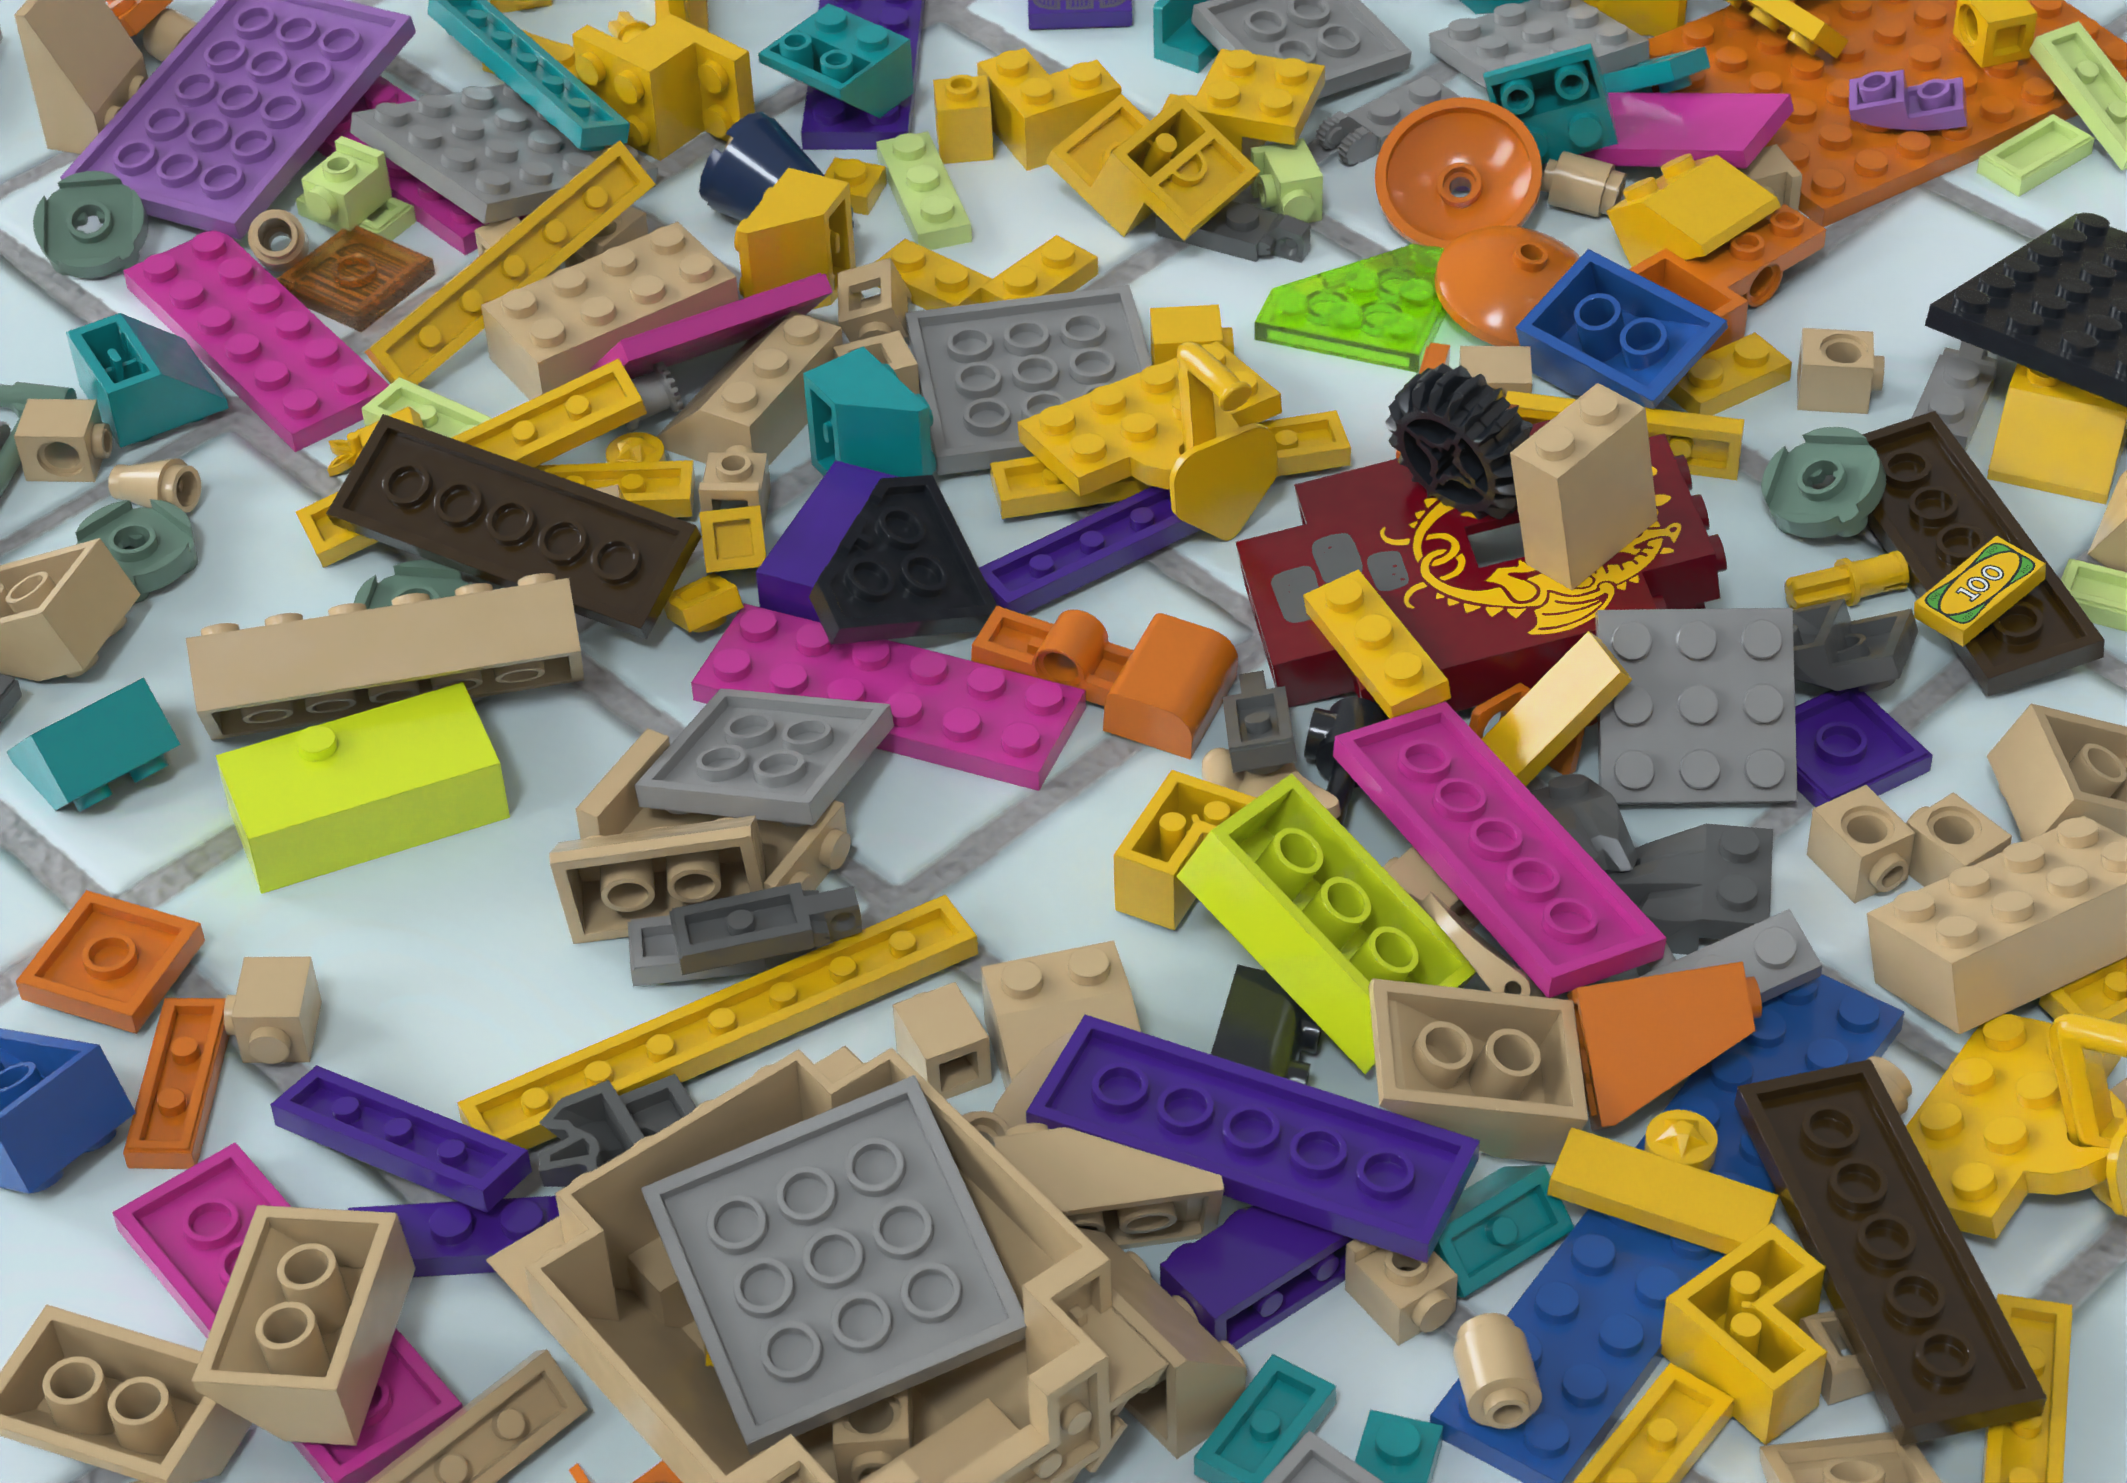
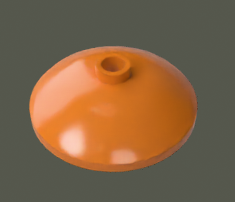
M1457 97L1442 99L1411 112L1387 136L1379 152L1375 168V186L1378 201L1390 225L1412 244L1440 254L1453 240L1470 231L1492 226L1521 227L1534 210L1542 185L1541 157L1534 137L1528 128L1507 109L1495 103L1477 98ZM1465 186L1471 190L1464 197H1455L1451 194L1455 188Z
M1516 226L1486 227L1459 236L1444 249L1435 271V289L1443 308L1467 332L1494 346H1520L1515 327L1576 263L1580 256L1561 241L1536 230Z

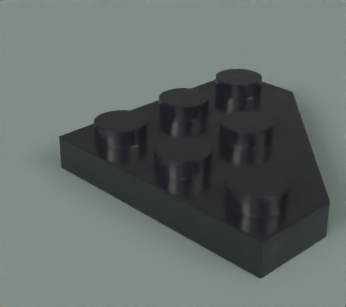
M933 475L880 478L866 504L856 516L809 595L831 645L981 631L995 607L998 606Z

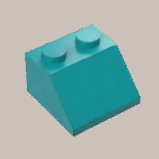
M143 677L33 733L6 752L12 763L55 811L73 802L78 812H81L113 795L108 785L109 782L130 773L134 783L169 766L163 754L181 744Z

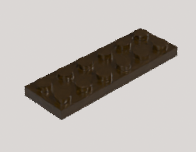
M1936 411L1862 434L1866 437L1869 445L1877 451L1886 472V486L1883 496L1875 509L1867 515V524L1887 553L1896 550L1902 553L1909 569V584L1919 598L1995 536L2002 538L2046 563L2045 580L1965 646L1962 647L1947 638L1987 696L2104 657L2105 639Z
M382 414L326 513L333 525L505 588L518 586L519 579L533 574H554L556 580L569 578L575 614L646 640L702 537L697 526L385 414Z
M1871 1059L1738 1086L1734 1105L1805 1251L1825 1267L1822 1286L1900 1446L2041 1416L2047 1396Z

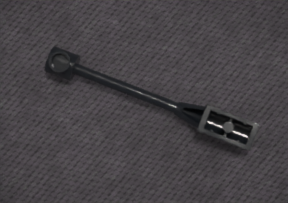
M1360 697L1341 699L1334 703L1330 710L1315 707L1304 749V757L1315 760L1319 772L1329 780L1326 791L1336 796L1339 800L1341 815L1337 820L1342 826L1353 789L1360 786L1333 757L1335 736L1389 719L1378 704ZM1237 964L1211 1055L1307 1085L1311 1064L1298 1061L1300 1052L1303 1050L1316 1053L1322 1029L1265 969L1260 970Z

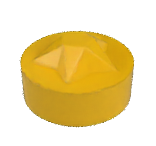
M627 433L609 443L606 448L607 463L666 461L664 445L658 437L649 433Z
M1670 1110L1657 1115L1648 1124L1644 1151L1708 1172L1715 1162L1718 1136L1711 1122L1700 1114L1688 1110Z

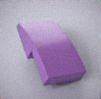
M1904 69L1887 73L1877 71L1860 78L1849 79V113L1851 120L1867 125L1900 130H1941L1967 126V106L1963 77L1948 80L1933 79L1921 85L1910 87L1907 86Z

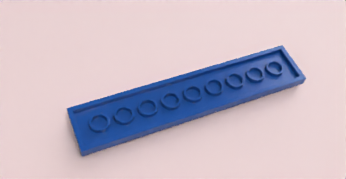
M1821 974L1820 977L1763 1002L1761 1018H1754L1756 1031L1692 1073L1663 1112L1688 1110L1700 1114L1711 1122L1717 1132L1718 1142L1715 1162L1708 1172L1778 1195L1734 1105L1737 1087L1864 1061L1870 1056L1882 1057L1902 1030L1905 1011ZM1646 1134L1635 1148L1644 1151ZM1588 1208L1507 1314L1513 1320L1515 1326L1520 1328L1526 1336L1542 1393V1401L1539 1408L1525 1422L1513 1428L1497 1429L1479 1424L1468 1413L1461 1382L1458 1378L1431 1413L1430 1423L1443 1425V1441L1523 1483H1573L1664 1358L1661 1354V1335L1666 1297L1726 1254Z

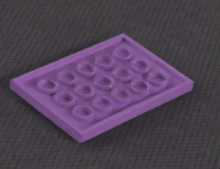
M218 0L60 178L63 180L67 176L85 171L111 173L119 177L122 184L130 187L132 191L133 189L142 201L147 215L209 232L215 230L241 240L249 231L253 220L267 210L414 36L416 30L412 18L409 15L346 0Z

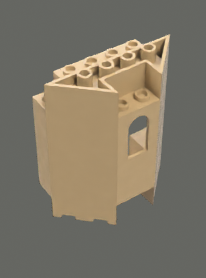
M844 1046L815 1064L798 1049L778 1062L762 1067L746 1081L713 1100L701 1103L690 1114L658 1133L642 1138L631 1149L594 1171L578 1176L570 1185L555 1193L559 1211L558 1217L486 1259L497 1274L683 1483H839L833 1450L832 1421L796 1437L790 1434L770 1448L750 1456L714 1366H705L703 1339L641 1188L915 1075L1024 1312V1323L1026 1324L1025 1339L911 1387L914 1446L858 1483H1073L1084 1467L1089 1472L1096 1473L1127 1427V1424L1118 1416L1131 1397L1146 1387H1154L1169 1365V1362L1112 1307L1110 1259L893 1048L888 1049L867 1063H863Z

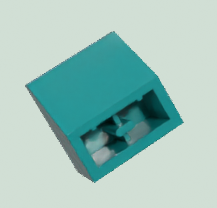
M829 3L758 53L759 63L878 118H881L914 93L910 39Z
M1591 43L1483 73L1490 102L1507 109L1524 123L1538 146L1541 164L1548 163L1549 159L1559 160L1563 151L1578 155L1618 144L1612 106L1601 67Z
M122 313L66 332L79 386L89 400H97L101 419L104 423L110 425L112 436L120 448L136 442L146 441L155 435L179 426L201 421L209 415L229 408L224 394L187 341L180 336Z
M862 346L803 373L811 463L823 476H825L835 460L898 477L933 475L937 465L931 450L930 427L934 421L931 408L921 394H914L898 379L890 365L882 364Z

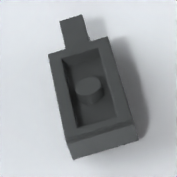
M1231 201L1185 241L1158 215L1155 217L1156 233H1158V236L1257 262L1261 255H1273L1302 263L1311 249V224L1287 214L1283 215L1256 208L1247 203Z
M1263 670L1239 674L1241 694L1223 697L1233 773L1248 771L1253 774H1267L1279 770L1284 764L1297 762L1285 686L1266 689Z
M801 882L672 908V911H669L682 975L812 949L815 946L820 947L829 942L862 932L861 913L853 886L819 893L818 890H802Z

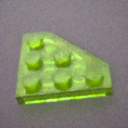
M1411 244L1272 288L1255 320L1254 340L1419 373L1426 346H1429L1430 342L1433 343L1447 314L1437 296L1434 278L1438 261L1444 249L1437 246Z

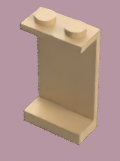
M648 728L576 808L580 839L594 835L607 836L644 831L660 826L673 827L710 822L725 817L700 813L672 814L663 809L639 807L635 784L670 746L669 736ZM834 800L817 822L811 826L790 827L782 822L757 820L766 863L767 879L764 882V889L801 882L802 890H816L832 869L836 870L844 863L849 853L851 838L846 828L844 803Z

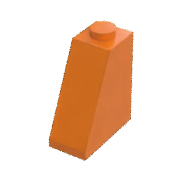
M1743 961L1577 987L1567 994L1568 1000H1573L1585 1097L1591 1130L1607 1129L1618 1124L1756 1031L1754 1018H1761L1762 1016L1761 995L1756 978L1754 976L1746 977Z

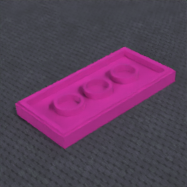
M1608 92L1614 114L1618 144L1578 155L1615 164V166L1661 167L1665 163L1689 153L1692 154L1694 160L1718 155L1737 169H1747L1794 111L1791 95L1770 93Z
M818 273L622 339L590 370L593 371L619 358L630 379H634L652 372L653 365L658 362H663L666 367L748 340L791 311L806 315L833 291L826 274Z

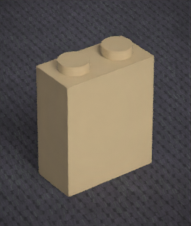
M1599 383L1595 384L1510 452L1525 562L1528 566L1570 590L1575 589L1658 520L1646 409Z

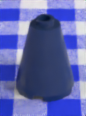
M760 111L748 114L732 125L726 134L731 136L733 140L728 144L723 153L716 148L713 149L701 174L699 193L701 198L708 202L707 205L714 211L742 221L748 218L762 201L765 191L769 187H773L788 168L821 176L825 175L776 119Z

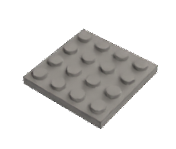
M505 82L501 85L485 88L470 86L464 88L462 92L443 96L434 94L423 95L417 101L401 104L380 103L376 105L375 109L352 113L350 129L351 134L370 147L383 151L385 157L484 224L529 215L612 146H605L600 151H586L577 148L570 139L554 125L548 123L545 117L529 103L522 100L521 96ZM625 145L656 184L658 167L640 156L635 148Z
M1130 285L905 313L911 353L918 364L920 394L928 402L933 414L934 421L930 427V436L938 475L969 473L976 470L990 469V463L1034 456L1019 442L1017 422L1039 414L1048 407L1061 405L1088 394L1099 386L1110 385L1142 372L1143 369L1152 365Z
M915 1075L641 1188L750 1456L770 1448L790 1434L796 1437L1025 1339L1026 1324L1024 1323V1312Z

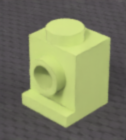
M341 136L335 141L336 151L305 175L301 181L308 215L351 231L392 197L384 152Z
M1304 138L1298 139L1295 145L1273 143L1251 147V162L1260 170L1257 178L1251 184L1253 198H1259L1262 207H1270L1272 212L1283 215L1287 214L1307 223L1322 221L1323 175Z

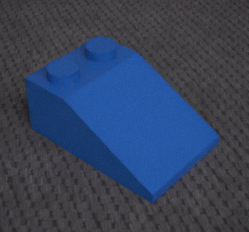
M1588 249L1515 329L1520 346H1530L1532 373L1572 395L1582 396L1595 384L1599 383L1643 407L1655 409L1725 332L1728 324L1727 320Z
M0 1028V1187L28 1194L36 1193L58 1182L64 1174L63 1168L81 1154L97 1150L109 1143L116 1136V1128L136 1112L99 1044Z

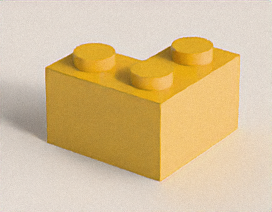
M1026 48L1005 51L996 57L977 62L978 76L987 75L992 131L1026 171L1047 165L1045 161L1053 148L1122 94L1121 85L1097 59L1090 62L1077 63L1071 68L1048 74Z
M1171 770L1113 855L1115 910L1175 931L1196 899V896L1176 876L1212 829L1255 800L1256 797Z
M1770 1223L1667 1296L1661 1335V1354L1672 1364L1735 1398L1732 1416L1765 1445L1818 1407L1827 1351L1798 1327L1801 1318L1818 1314L1825 1267L1773 1223Z

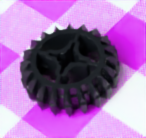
M1443 363L1435 369L1427 368L1421 374L1417 373L1403 386L1404 388L1396 394L1395 400L1388 406L1391 415L1385 423L1389 431L1393 433L1388 441L1393 448L1400 451L1401 455L1397 460L1398 463L1408 467L1413 474L1411 481L1419 482L1427 490V497L1435 496L1445 506H1451L1461 513L1471 512L1478 520L1488 515L1502 520L1508 513L1512 514L1518 509L1510 452L1530 437L1533 425L1522 420L1517 412L1519 405L1510 404L1503 397L1502 388L1494 390L1487 384L1485 376L1482 374L1472 378L1468 370L1460 365L1452 369Z

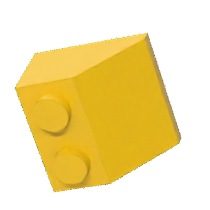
M1689 153L1662 165L1660 168L1663 175L1655 180L1654 177H1649L1625 188L1623 194L1626 199L1606 210L1632 268L1665 248L1684 260L1706 256L1779 209L1781 205L1774 194L1720 156L1714 155L1694 160L1692 154Z
M2017 363L2008 388L1987 479L2107 504L2127 439V407Z

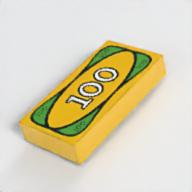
M1995 536L1914 602V617L1963 647L2045 580L2046 563L2002 538Z

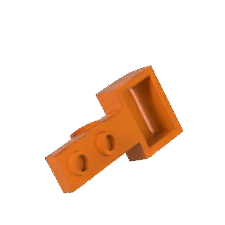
M1783 204L1779 209L1706 256L1685 261L1665 248L1629 270L1727 320L1728 328L1706 351L1705 354H1708L1744 337L1748 305L1758 307L1766 303L1778 289L1783 271L1824 248L1826 229L1788 205Z
M996 606L972 644L971 661L1086 690V701L1104 706L1103 731L1191 760L1221 707L1223 697L1227 696L1236 680L1238 653L1232 642L1223 634L1163 613L1153 616L1134 650L1110 643L1104 625L1096 617L1085 611L1075 609L1064 611L1059 615L1055 623L1052 624Z

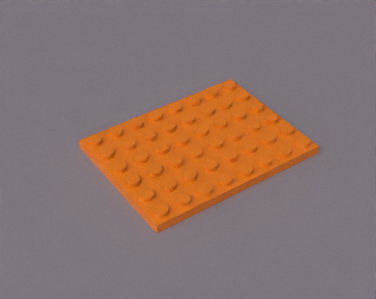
M1790 0L1849 40L1837 59L1820 48L1817 49L1813 56L1803 51L1786 39L1791 32L1787 27L1781 24L1777 31L1773 32L1752 18L1749 14L1754 7L1745 1L1739 9L1729 5L1724 9L1648 39L1650 59L1701 47L1706 48L1711 68L1690 75L1692 85L1667 93H1770L1791 95L1794 111L1765 147L1777 144L1801 172L1802 183L1798 210L1822 227L1979 159L1981 155L2052 114L2065 121L2078 115L2032 54L2027 59L1981 68L1953 34L1958 0ZM2027 0L2038 12L2033 42L2037 36L2079 21L2127 82L2126 42L2064 0ZM1904 69L1907 86L1910 87L1921 85L1933 79L1948 80L1963 77L1966 91L1967 126L1941 130H1900L1867 125L1851 120L1849 113V79L1860 78L1877 71L1887 73ZM1658 85L1651 86L1653 93H1660Z

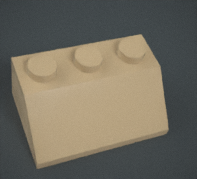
M791 311L750 338L657 436L662 441L664 449L706 464L708 452L724 453L731 446L743 445L751 448L755 453H767L768 465H770L808 424L803 373L834 359L833 347L843 344L842 327Z
M756 815L739 818L726 817L710 822L673 827L660 826L650 830L607 836L594 835L584 839L559 842L549 853L551 870L573 944L628 937V922H631V919L669 915V911H672V908L764 890V882L767 879L765 854Z
M257 1205L191 1382L195 1391L284 1441L356 1446L415 1271L398 1214Z
M1078 1228L1110 1259L1112 1307L1169 1362V1365L1154 1387H1146L1131 1397L1124 1407L1178 1459L1209 1438L1244 1392L1247 1377L1246 1365L1239 1352L1229 1342L1225 1340L1218 1342L1198 1322L1193 1309L1182 1297L1178 1295L1171 1297L1152 1278L1148 1267L1136 1253L1132 1251L1125 1253L1104 1232Z
M47 1304L0 1371V1436L148 1483H193L220 1475L251 1427L252 1422L195 1391L191 1381L202 1351Z

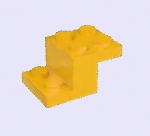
M669 14L627 43L588 24L572 34L578 79L630 123L628 142L626 144L659 161L704 131L728 142L731 136L726 134V132L742 117L755 112L749 51L677 16Z
M1220 49L1197 95L1182 96L1251 161V147L1262 146L1266 141L1289 145L1296 144L1325 85V66L1306 63L1297 58L1282 59L1257 55L1242 49ZM1169 94L1161 111L1181 95Z
M1120 94L1053 148L1045 161L1123 237L1155 212L1184 241L1248 188L1260 173V170L1182 95L1149 121L1126 97Z

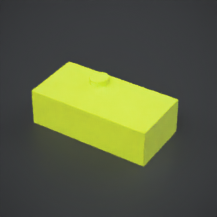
M464 682L216 755L229 812L261 894L510 818L501 763Z
M1292 773L1212 829L1176 876L1364 1074L1376 1066L1369 997V984L1373 978L1464 988L1477 973L1440 926Z

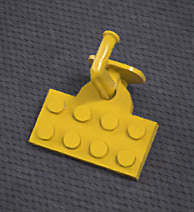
M1191 341L1179 345L1177 357L1148 366L1142 372L1110 385L1099 386L1088 394L1061 405L1048 407L1039 414L1017 422L1019 442L1079 497L1132 476L1146 485L1170 490L1172 512L1180 520L1219 539L1228 541L1237 536L1277 477L1278 455L1275 435L1267 427L1258 423L1282 413L1281 393L1218 341L1205 345H1199Z
M2005 1013L1978 1026L1906 1125L1960 1231L1997 1239L2028 1193L2060 1195L2090 1188L2101 1202L2113 1209L2115 1214L2127 1217V1112L2125 1104L2108 1089L2107 1084L2108 1076L2121 1057L2127 1058V1024L2081 1014H2063L2058 1016L2053 1023Z

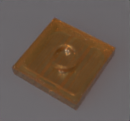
M356 226L351 231L344 228L279 276L277 280L308 309L362 333L436 274L432 258Z

